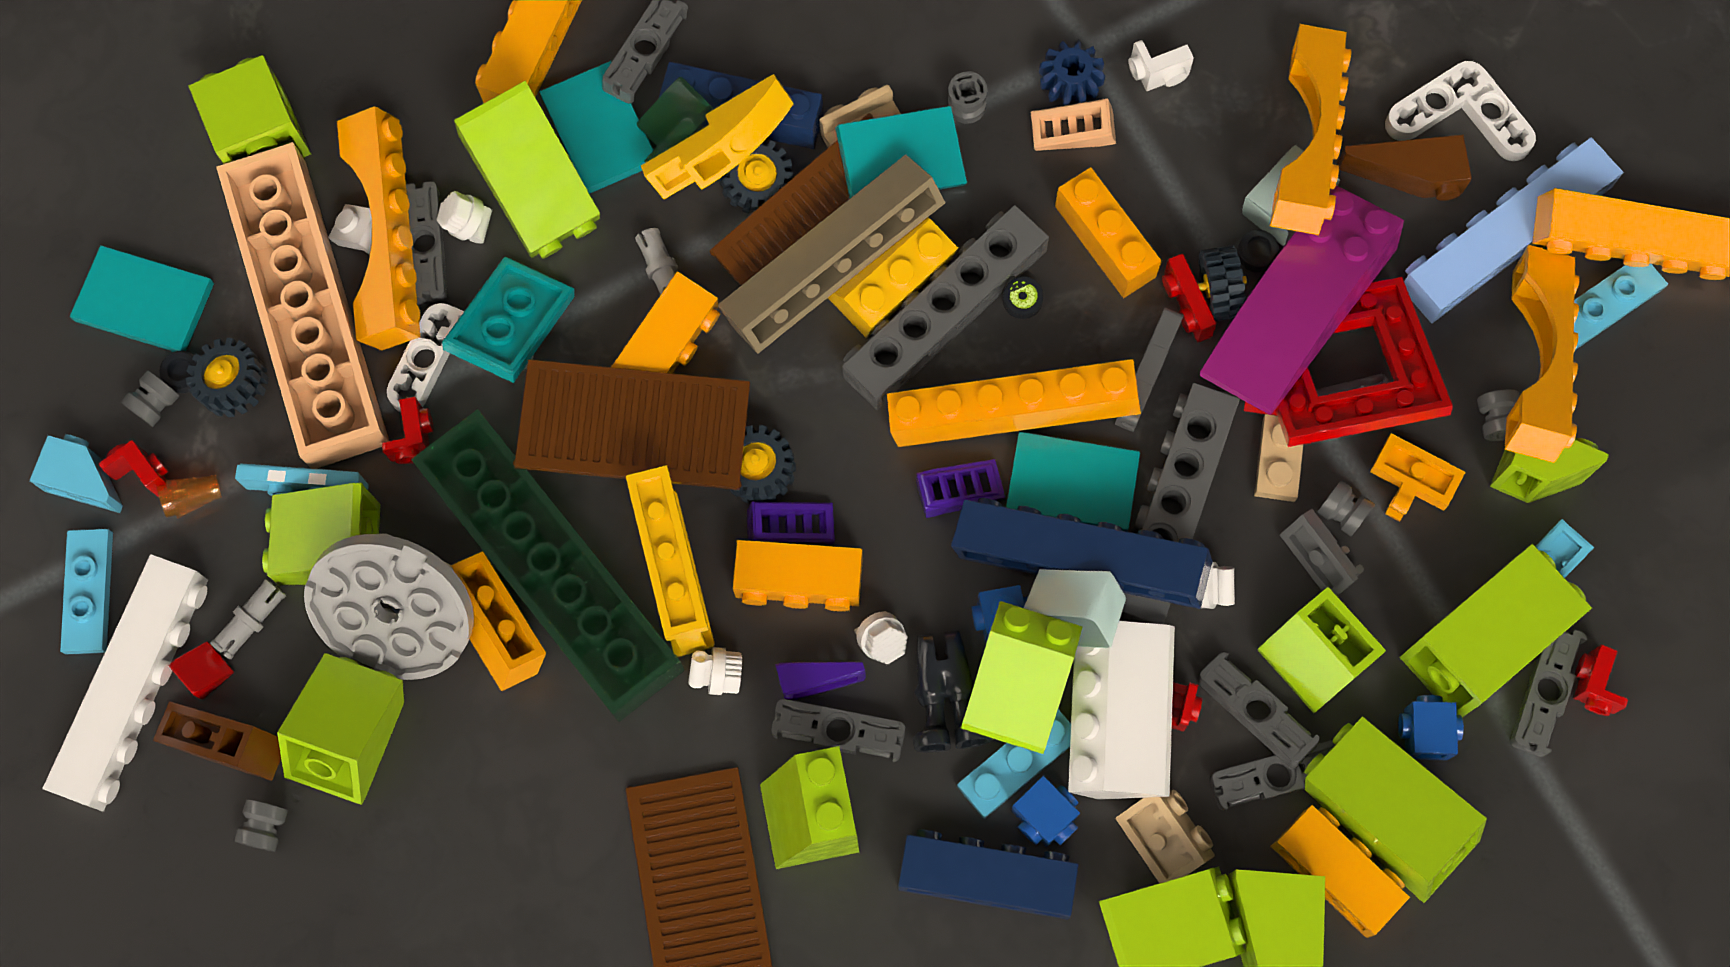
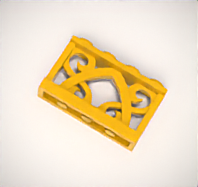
M666 465L627 475L626 480L665 639L666 641H671L673 653L677 657L713 648L715 643L678 495L673 490L668 467Z

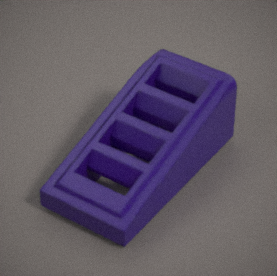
M995 459L916 473V483L925 518L962 510L964 499L978 502L979 498H988L995 501L1005 500ZM986 472L991 491L983 493L979 474ZM964 477H971L975 494L967 495ZM955 480L959 497H951L948 481ZM940 484L942 500L935 499L932 485Z
M752 502L747 509L748 541L803 545L834 544L833 503ZM818 514L820 533H813L812 515ZM795 516H802L803 533H796ZM778 517H785L786 533H779ZM761 518H768L769 533H762Z
M786 662L775 664L784 698L792 701L858 683L866 679L863 662Z

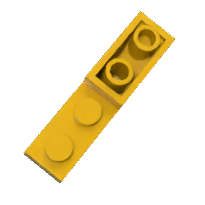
M774 74L707 113L705 116L709 123L708 126L641 165L644 176L663 199L668 198L693 182H696L701 190L706 188L741 163L774 131L794 103Z

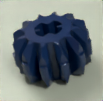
M1078 39L1074 43L1073 48H1069L1063 40L1058 46V51L1049 48L1045 56L1046 61L1040 63L1039 74L1042 76L1040 79L1041 89L1050 90L1048 96L1050 102L1062 98L1063 106L1070 105L1072 100H1075L1077 104L1086 102V97L1095 100L1099 93L1098 87L1104 85L1105 74L1102 72L1104 68L1103 58H1094L1096 52L1094 46L1082 50L1081 42ZM1068 72L1076 73V76H1070Z

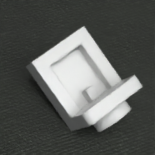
M1140 40L1134 43L1132 55L1128 62L1135 80L1141 79L1147 92L1165 84L1170 87L1184 81L1190 73L1194 57L1188 45H1184L1151 58L1144 42Z
M345 204L342 212L337 216L335 225L328 238L338 246L363 250L370 255L372 246V216L370 208Z

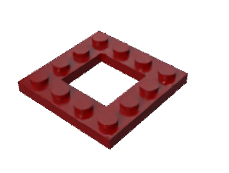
M1402 277L1371 283L1334 332L1338 333L1373 326L1394 382L1318 396L1307 367L1275 409L1288 447L1451 415L1452 402Z

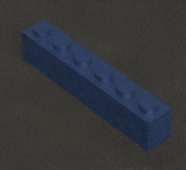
M979 498L978 502L964 499L951 544L960 559L1036 575L1039 569L1110 571L1123 593L1201 609L1213 561L1209 549L1204 548V544L1199 541L1181 538L1179 542L1164 540L1160 534L1149 530H1139L1138 534L1124 532L1121 527L1108 522H1098L1097 526L1081 523L1082 521L1079 518L1068 514H1058L1057 518L1041 515L1042 513L1039 510L1028 506H1018L1017 510L1002 507L1001 503L988 498Z

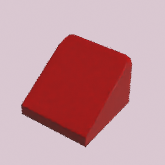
M208 641L178 657L168 665L188 690L201 700L234 673L233 669Z

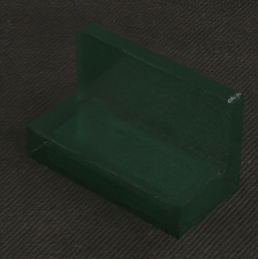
M678 77L637 122V127L657 145L655 150L644 160L645 163L688 138L706 119L705 115L714 110L682 77Z

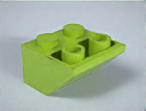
M1575 438L1572 446L1569 449L1564 448L1555 463L1504 450L1490 487L1530 503L1582 484L1607 461L1609 454L1598 450V446L1595 443L1583 438Z
M1329 587L1298 611L1257 649L1313 713L1318 711L1386 651Z

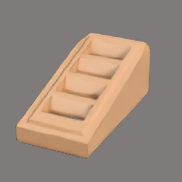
M1108 98L1031 111L1034 149L1036 151L1100 147L1116 144L1113 109ZM1093 118H1100L1101 129H1094ZM1077 119H1084L1085 132L1078 131ZM1061 120H1068L1069 134L1067 135L1062 133ZM1045 121H1052L1054 137L1047 138Z

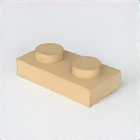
M1265 414L1262 420L1254 496L1295 502L1298 498L1303 444L1288 447L1278 417Z

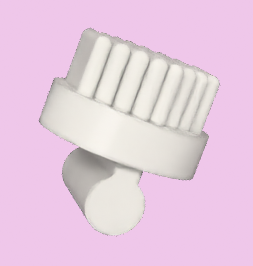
M454 191L441 203L437 222L442 228L448 230L450 235L460 240L469 239L474 243L481 244L484 243L492 210L484 206L480 199Z
M1212 562L1201 608L1214 609L1217 604L1223 606L1234 605V567H1218L1216 562Z
M886 611L874 613L867 617L858 628L854 629L859 647L872 659L889 664L905 654L904 650L906 649L905 644L907 643L906 639L908 636L903 625L891 613Z
M713 647L711 655L704 651L694 652L689 672V685L693 688L708 686V694L722 695V692L737 694L741 682V653L726 651V648Z

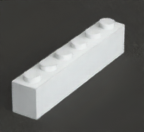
M150 554L42 789L103 812L106 805L114 800L119 790L120 782L118 778L123 767L133 759L138 746L136 739L142 725L147 724L154 713V699L160 686L165 685L171 676L172 670L168 665L171 663L177 648L183 646L189 636V622L195 608H200L206 598L208 579L196 570Z

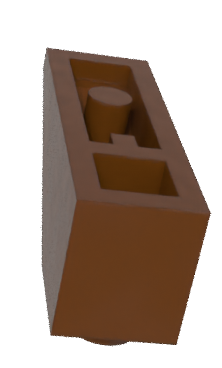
M1464 135L1345 146L1337 162L1341 171L1421 198L1436 197L1440 201L1451 200L1463 194L1472 179Z
M170 701L153 738V741L270 781L273 780L281 761L278 736L248 724Z

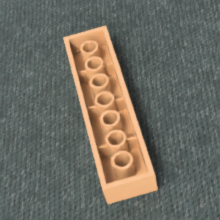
M292 142L217 166L299 456L311 469H317L381 448L382 443L388 442L389 438L360 342L356 341L354 321L306 161Z

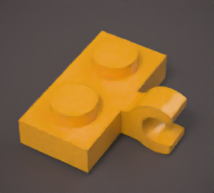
M1392 433L1387 438L1370 470L1374 475L1399 487L1385 512L1386 515L1399 522L1403 515L1407 513L1415 496L1444 511L1448 507L1465 474V471Z

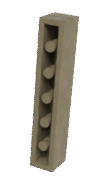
M905 154L718 304L734 330L757 354L760 353L945 204L932 176Z

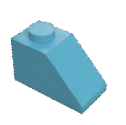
M65 434L63 440L47 436L30 482L44 492L120 513L123 505L109 475L99 466L101 458L88 448L89 442Z

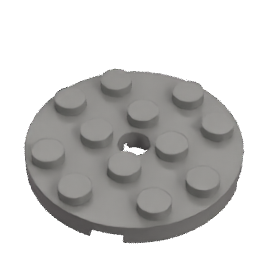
M388 534L356 535L334 543L317 559L305 584L304 602L313 628L324 643L340 657L353 658L374 668L375 671L383 670L390 672L401 680L427 678L448 669L459 659L472 634L474 626L472 602L467 589L453 568L429 550L408 540ZM381 600L395 609L400 608L399 612L394 613L390 609L383 608L380 604Z

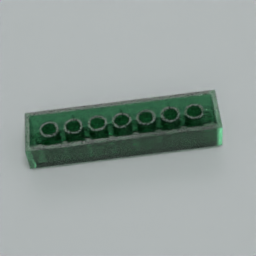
M477 409L411 460L616 720L620 722L685 669L678 657L526 469L514 467L513 462L516 456Z

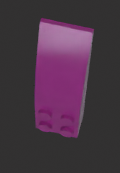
M1337 185L1334 189H1330L1329 195L1336 196L1332 219H1324L1319 235L1299 231L1293 234L1251 292L1200 371V376L1269 415L1274 412L1398 247L1404 220Z

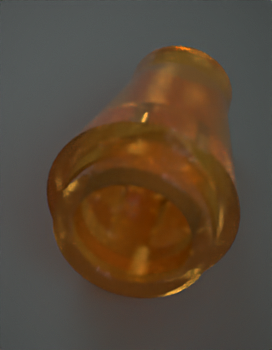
M216 475L166 480V484L157 486V492L166 518L176 515L177 519L213 500L222 498Z

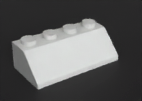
M1119 621L1111 648L1110 646L1109 648L1077 647L1073 669L1068 792L1094 799L1169 797L1174 626Z

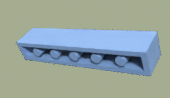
M1592 137L1579 147L1575 142L1570 144L1556 157L1558 162L1549 169L1546 165L1538 168L1527 178V186L1520 191L1515 187L1510 189L1496 202L1499 207L1489 214L1485 210L1478 213L1466 224L1467 231L1459 237L1455 233L1450 234L1436 247L1438 252L1429 259L1423 255L1405 270L1408 276L1404 283L1411 301L1431 323H1434L1520 258L1528 244L1536 245L1532 244L1538 196L1554 188L1602 196L1613 187L1624 172Z

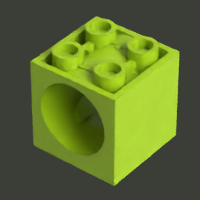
M263 55L256 58H246L230 69L220 73L207 74L198 82L188 85L213 148L223 164L292 142L302 157L311 155L286 92Z

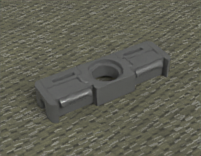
M652 0L604 73L602 80L604 92L628 104L634 101V94L647 74L651 75L669 47L670 38L681 21L687 19V4L680 0H677L676 3L670 0ZM641 40H647L655 45L656 50L651 54H641L635 49L634 45Z
M423 182V188L419 189L416 188L415 184H406V192L410 203L408 210L410 232L413 237V264L417 275V305L443 303L448 299L443 228L437 222L441 206V194L434 182ZM422 235H431L435 238V244L429 251L419 252L414 249L416 239Z
M1166 307L1136 373L1141 414L1184 316ZM1141 414L1117 417L1115 425L1134 433Z
M1577 630L1573 632L1565 631L1536 656L1510 737V744L1513 747L1538 757H1543L1552 751V749L1546 747H1548L1556 719L1565 712L1576 677L1571 672L1578 653L1579 644L1581 645L1587 641V636L1583 632ZM1541 679H1551L1558 685L1559 696L1557 700L1547 701L1540 696L1538 683Z
M1220 653L1201 671L1199 685L1288 767L1297 768L1303 762L1307 754L1310 755L1316 749L1319 742L1318 734L1312 738V734L1289 713L1286 715L1287 706L1258 680L1251 683L1252 680L1230 660L1227 661V653ZM1255 700L1263 701L1268 705L1270 715L1261 720L1252 718L1247 713L1246 706L1248 703Z
M781 699L777 702L775 721H773L771 728L773 737L778 739V734L780 733L784 738L812 743V740H814V747L827 749L839 746L840 752L855 755L857 749L861 753L886 758L893 755V762L898 761L900 758L905 735V725L900 721L787 699ZM836 719L846 721L851 728L849 737L841 742L831 740L826 733L828 724Z
M1333 740L1319 743L1310 755L1307 754L1303 762L1297 768L1288 767L1275 755L1215 772L1210 777V783L1218 808L1226 811L1228 805L1231 807L1257 800L1259 795L1262 800L1303 790L1305 788V778L1307 777L1304 773L1306 767L1318 754L1321 753L1323 756H1326L1335 746ZM1280 764L1288 770L1290 778L1286 786L1275 787L1269 783L1266 773L1270 765Z

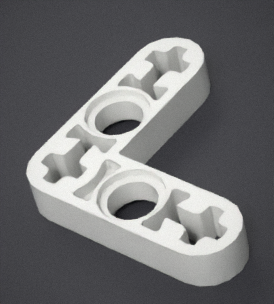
M1464 61L1457 64L1396 103L1391 108L1385 121V129L1393 139L1398 141L1411 140L1462 108L1497 153L1509 161L1524 159L1536 141L1535 132L1487 71L1480 64L1473 61ZM1462 77L1465 79L1472 77L1475 80L1473 85L1467 83L1458 88L1455 94L1453 88L1458 85ZM1431 93L1440 94L1446 101V107L1442 109L1431 108L1426 102V96ZM1485 103L1496 104L1501 110V117L1497 119L1487 118L1481 111V105ZM1417 108L1419 114L1414 117L1410 126L1406 123L1402 125L1397 123L1399 116L1406 119L1414 114ZM1506 121H1509V122H1510V124L1508 125L1507 129H1506V127L1504 126V127L1501 129V131H1498V130H1497V129H1500V128L1504 125V123H1505ZM1510 136L1513 139L1520 137L1523 142L1521 145L1516 143L1511 146L1508 140Z
M439 303L430 306L424 312L419 322L421 337L409 342L387 387V397L399 412H401L399 400L402 398L398 392L400 389L407 391L413 381L410 375L407 374L408 371H411L419 378H424V381H420L416 377L412 384V390L422 407L426 403L450 354L443 350L442 341L464 313L463 310L448 304ZM447 316L446 318L451 325L449 327L442 326L437 333V328L433 322L435 319L442 321ZM435 335L439 343H441V346H438L435 342L432 341ZM429 349L435 352L434 362L430 366L420 368L414 365V357L419 351Z

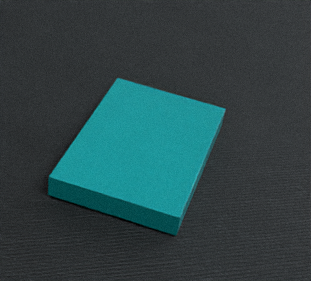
M611 61L539 91L567 154L589 194L641 172V165L656 157L631 103H625L604 92L602 89L603 75L610 66Z
M951 106L838 124L835 127L850 198L905 154L932 176L939 190L967 184Z
M100 245L70 314V318L81 324L173 352L186 351L214 283L210 278Z
M504 257L442 341L443 350L514 383L528 364V359L532 358L575 297L574 288L510 258Z
M1019 432L1006 508L1017 510L1018 506H1028L1039 510L1042 513L1041 515L1057 518L1058 514H1068L1079 518L1082 521L1081 523L1097 526L1098 522H1108L1121 527L1122 531L1128 532L1140 452Z

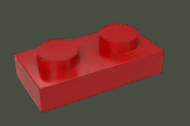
M1180 254L1168 259L1162 281L1169 297H1176L1182 309L1179 313L1184 315L1181 322L1183 328L1187 333H1193L1197 343L1211 338L1216 322L1184 255Z

